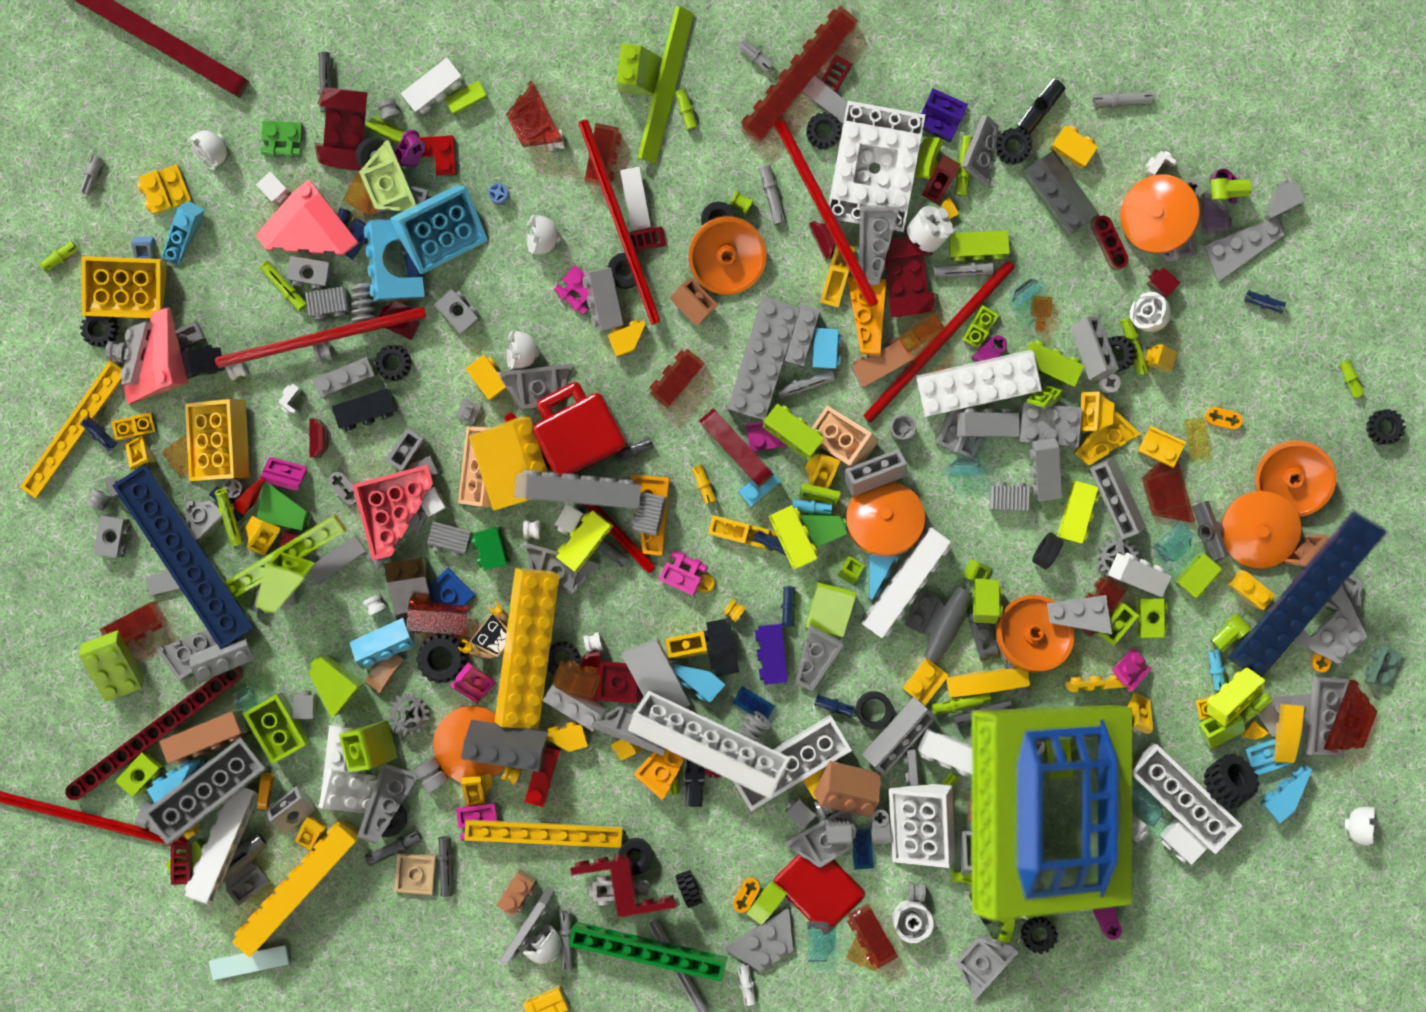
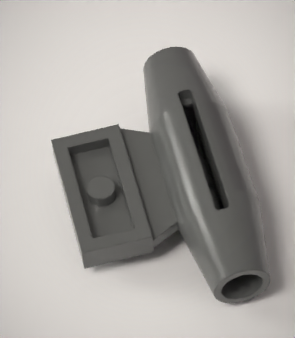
M958 587L944 606L939 598L921 590L904 625L921 634H930L924 657L938 663L949 649L966 617L972 597L971 592Z
M260 833L238 844L222 883L225 882L226 891L237 906L271 882L261 867L252 863L268 845Z

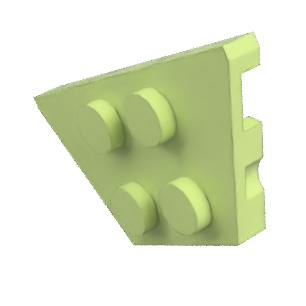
M387 140L359 173L375 209L405 211L415 206L416 203L389 140Z

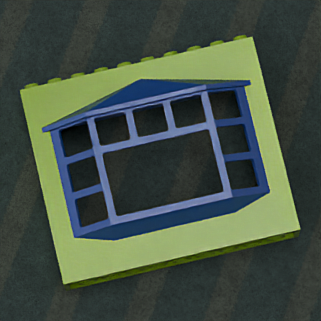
M1094 704L972 712V913L993 920H1003L1132 905V707ZM1098 735V760H1090L1083 736ZM1075 737L1082 762L1067 763L1058 738ZM1050 738L1058 763L1041 764L1034 739ZM1092 767H1098V793H1091ZM1083 768V858L1042 862V772ZM1098 799V825H1091V800ZM1092 832H1098V857H1091ZM1098 864V883L1083 885L1090 866ZM1081 866L1074 886L1059 887L1067 867ZM1057 868L1049 889L1034 890L1043 869Z

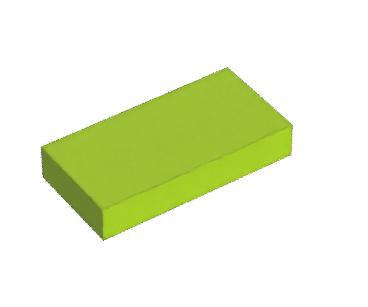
M802 483L799 497L822 503H832V505L836 506L840 492Z

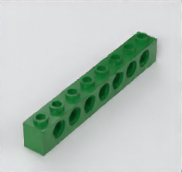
M576 922L572 927L569 947L719 982L723 980L728 959L727 956L581 922Z

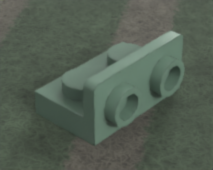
M1384 645L1376 647L1372 653L1373 661L1371 666L1369 665L1364 673V676H1366L1365 681L1388 690L1403 654Z

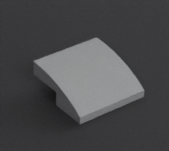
M959 410L949 411L935 443L973 459L983 437H957V413L963 412Z

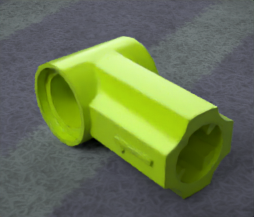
M1228 178L1211 180L1212 201L1251 196L1252 183L1250 179L1229 180Z
M1238 613L1233 614L1230 617L1231 620L1228 619L1224 623L1225 626L1210 639L1221 652H1224L1237 638H1242L1251 629Z

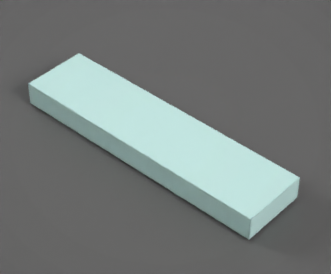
M286 944L259 949L250 958L244 953L209 961L213 980L290 964Z

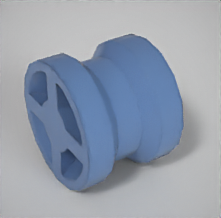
M494 183L490 186L488 195L494 203L503 204L508 200L509 192L505 185Z

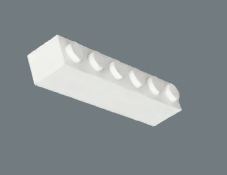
M243 788L220 807L217 822L210 829L208 843H205L202 848V857L194 867L192 880L186 885L185 896L211 906L213 905L257 802L258 793Z

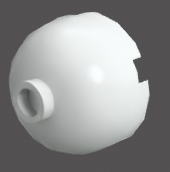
M202 130L188 139V143L192 142L193 144L190 148L195 156L202 163L204 160L210 164V170H215L224 162L227 156V149L225 146L226 140L221 134Z
M540 215L531 216L528 226L532 228L530 235L527 233L528 251L531 254L538 255L549 253L555 247L556 242H559L560 231L557 230L555 223L550 218Z
M1156 292L1142 294L1139 296L1141 298L1137 303L1134 301L1132 304L1130 319L1136 327L1144 332L1160 331L1170 320L1171 307L1167 300Z
M511 331L509 333L507 341H511L506 353L508 367H511L510 370L529 368L534 363L535 357L539 356V346H536L533 337L525 332Z
M1359 807L1354 809L1350 814V818L1345 819V830L1349 831L1350 837L1354 842L1360 845L1374 846L1375 807Z
M550 924L541 926L543 931L537 936L534 933L530 935L523 946L525 950L523 954L534 963L545 964L550 961L553 962L559 956L562 944L561 938L557 930Z

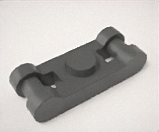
M973 611L967 612L980 661L985 660L988 656H999L991 624L982 623L976 625V622H973ZM989 643L990 648L983 649L982 644Z

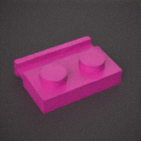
M763 422L746 424L749 447L754 452L787 446L762 427Z
M269 457L263 473L260 475V479L264 478L265 483L298 491L307 473V466Z
M1133 647L1114 666L1112 672L1123 685H1127L1128 691L1131 692L1135 690L1152 668L1145 664L1146 660Z
M467 663L456 676L457 680L454 683L451 682L450 685L459 693L479 704V699L484 697L496 682L487 674Z

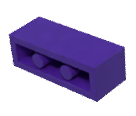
M782 624L758 625V630H755L756 642L760 641V649H757L758 661H762V668L759 669L760 680H764V685L788 682Z

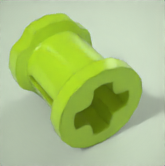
M737 190L729 205L739 208L746 215L754 199L743 196Z

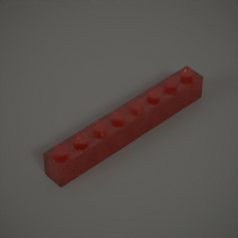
M839 6L837 10L833 9L827 16L829 20L825 25L822 23L814 32L817 35L813 40L809 38L802 47L804 51L800 55L796 54L790 61L791 67L788 70L784 69L780 73L777 84H772L765 92L767 96L764 100L759 99L753 107L755 111L751 116L747 114L741 121V131L758 145L857 26L858 19L842 6Z

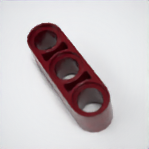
M1105 215L1099 216L1091 224L1092 232L1109 267L1113 270H1120L1127 266L1129 262L1128 254L1111 219ZM1098 221H1103L1105 223V230H1100L1098 228ZM1107 238L1114 241L1113 248H1109L1106 245ZM1115 256L1121 257V265L1115 264Z

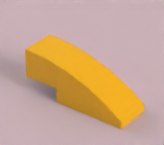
M835 245L820 303L839 307L849 273V268L837 245ZM851 247V249H852V251H853V253H854V252H855V247Z
M1280 704L1279 722L1276 723L1275 762L1295 763L1302 731L1304 706Z

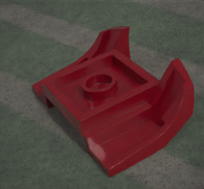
M336 88L322 89L317 104L326 107L323 144L314 142L316 157L320 164L334 168L361 170L356 160V150L358 145L364 140L368 92Z
M909 237L891 239L885 259L891 318L934 311L937 307L938 294L928 293L924 256H932L933 253L921 250L919 248L920 245L917 242L913 243Z
M600 652L589 653L583 656L580 670V692L593 700L641 703L644 696L626 663L601 661Z

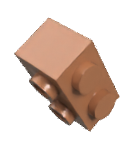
M692 277L684 282L670 297L675 305L696 326L704 321L718 306Z
M519 869L496 906L511 916L515 912L520 913L525 905L523 899L526 895L530 897L536 888L533 885L536 879Z

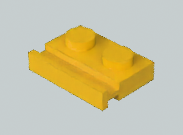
M1150 426L1138 452L1174 469L1186 442Z
M925 658L903 686V689L923 705H926L949 675L932 661Z

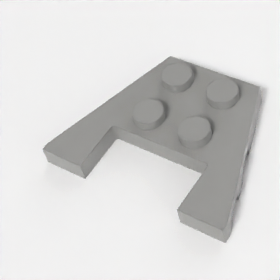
M1343 585L1330 598L1339 609L1311 636L1303 630L1294 640V642L1338 664L1368 637Z

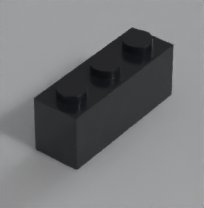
M388 388L332 406L338 428L345 429V432L356 429V425L363 423L364 426L375 422L374 419L382 417V420L393 417V413L397 412L391 390Z

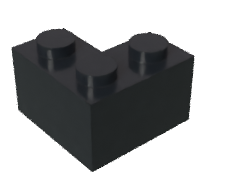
M206 345L198 350L195 347L184 348L181 351L187 379L224 371L225 367L218 368L215 362L217 356H222L221 347L213 348L212 345Z
M729 618L706 622L707 630L704 631L705 641L710 642V645H706L708 657L712 656V658H709L711 669H715L716 677L738 673L739 667Z

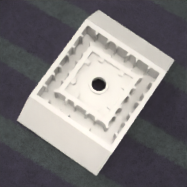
M852 101L847 102L828 203L836 220L860 224V205H900L894 231L904 232L925 120L924 114ZM871 163H877L880 166V171L877 174L869 171Z

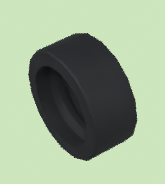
M869 691L863 694L855 706L858 720L870 729H880L886 726L893 715L891 701L878 691ZM879 699L884 703L886 712L881 720L870 721L865 718L863 706L868 700Z

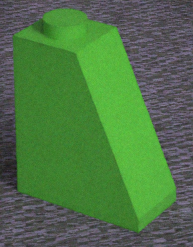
M264 483L257 518L274 525L306 530V527H309L311 523L310 511L275 485Z
M800 515L801 525L805 526L809 532L807 538L810 544L813 543L815 547L848 534L846 531L848 529L845 518L841 519L840 516Z

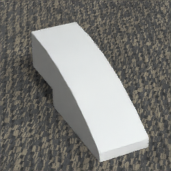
M640 167L620 170L632 231L651 228Z

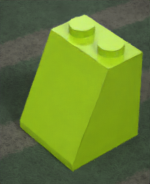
M621 43L616 82L618 92L653 96L662 57L641 45Z
M277 551L265 565L255 607L261 608L264 612L275 613L314 568L315 562Z
M816 581L805 627L809 628L810 624L837 639L839 636L844 637L857 593Z
M328 654L319 658L316 657L310 664L311 670L308 674L329 715L333 718L343 711L364 683Z
M388 720L375 722L339 734L348 772L372 769L398 758L397 748L393 742L392 729L389 726Z

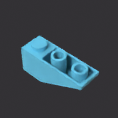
M190 201L177 207L161 256L162 258L177 266L180 265L201 224L205 209Z
M869 554L868 598L873 600L874 597L877 598L882 590L880 585L883 579H888L892 571L889 568L892 562H897L900 555L880 557Z
M671 662L676 674L683 679L681 683L688 689L694 688L697 691L696 695L704 702L706 700L711 702L725 686V682L718 676L716 677L710 670Z
M197 759L194 762L188 760L179 765L180 770L175 768L166 773L167 778L164 779L161 776L153 781L154 786L147 789L154 803L158 802L193 775L200 760Z
M1307 766L1296 768L1293 771V776L1282 780L1275 791H1269L1263 796L1264 800L1260 803L1278 823L1283 822L1295 812L1312 772L1311 768Z

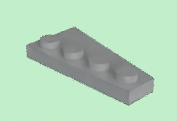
M548 886L546 887L529 917L526 918L505 950L500 962L507 965L510 959L514 961L520 951L517 949L520 944L524 946L529 938L528 931L530 929L534 931L539 923V920H537L540 914L544 916L549 908L547 902L554 891Z

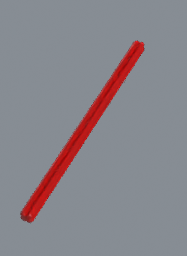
M587 119L581 120L578 124L648 318L650 323L655 325L661 321L589 121Z
M783 120L776 122L775 128L869 307L875 306L879 303V300L786 122Z
M1007 260L863 414V417L871 423L1014 270L1015 267L1010 261Z
M424 307L402 311L217 356L215 362L218 368L423 319L426 318V311Z
M510 412L505 416L504 420L508 422L517 417ZM541 450L544 463L551 469V467H550L548 461L546 460V458H545V456H544V454H543V452H542V450ZM583 504L590 512L592 510L597 511L614 525L609 533L647 573H651L655 569V565L599 505Z
M0 791V803L167 845L161 836L150 832L148 828L144 829L136 825ZM180 837L174 843H187L189 839Z

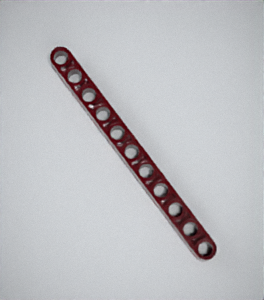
M74 0L99 16L101 15V17L114 25H118V27L148 45H151L153 48L168 55L182 65L184 64V66L197 74H201V76L214 84H218V86L231 94H235L238 98L241 97L250 82L243 76L114 0Z
M241 666L233 668L237 672L236 679L230 677V670L214 676L70 783L65 790L67 798L78 800L89 794L136 759L141 752L148 750L238 683L244 676L243 668ZM215 681L221 683L220 691L214 688ZM200 692L205 694V702L199 700L198 695ZM184 704L190 707L189 714L183 711ZM168 716L174 718V725H170L167 722ZM153 727L156 728V729H158V731H159L158 737L153 736V734H152V728H153ZM137 739L143 742L142 749L137 747ZM121 751L127 753V760L121 758ZM106 762L111 765V772L105 769ZM90 774H92V775L95 776V778H96V782H95V783H92V782L90 781V779H89ZM74 786L79 787L80 795L74 792Z

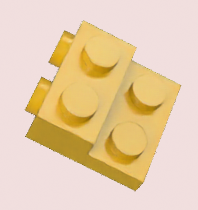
M177 164L138 177L140 182L137 183L141 194L145 193L147 200L144 203L148 212L152 211L153 214L159 215L177 208L187 201L192 202L183 175Z

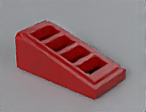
M259 479L233 503L234 509L243 515L246 514L255 505L265 479Z

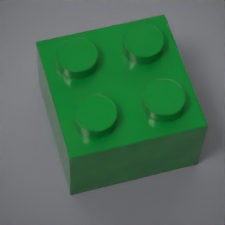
M500 526L473 533L474 549L478 548L479 556H477L479 568L483 567V571L510 564Z

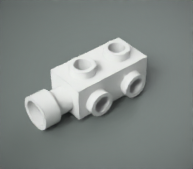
M608 876L597 877V880H593V885H589V897H593V902L598 901V905H609V901H615L612 880H608ZM648 880L637 883L640 897L648 896ZM602 886H605L607 888L606 893H602L600 891V888Z

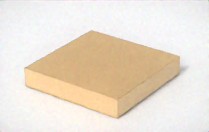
M397 853L394 892L433 895L437 856Z

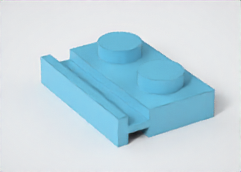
M1275 738L1244 748L1247 760L1250 762L1249 765L1254 767V772L1258 775L1292 764L1274 761Z

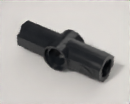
M1052 78L1016 125L1019 130L1024 129L1026 134L1031 135L1065 91L1066 87L1059 80ZM1037 103H1043L1046 110H1038Z
M687 759V767H685V803L689 807H702L705 768Z

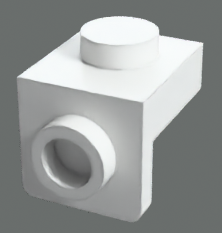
M1160 151L1155 158L1151 157L1145 165L1148 169L1144 174L1149 177L1154 176L1162 163L1172 168L1177 161L1171 153Z
M296 384L288 385L282 392L283 397L279 400V403L283 405L281 409L289 415L292 413L298 415L300 412L291 405L302 391V388Z
M1133 814L1132 839L1138 843L1148 836L1150 828Z

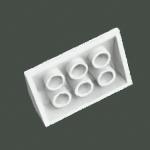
M929 784L890 788L889 802L893 862L949 868L955 860L952 786Z

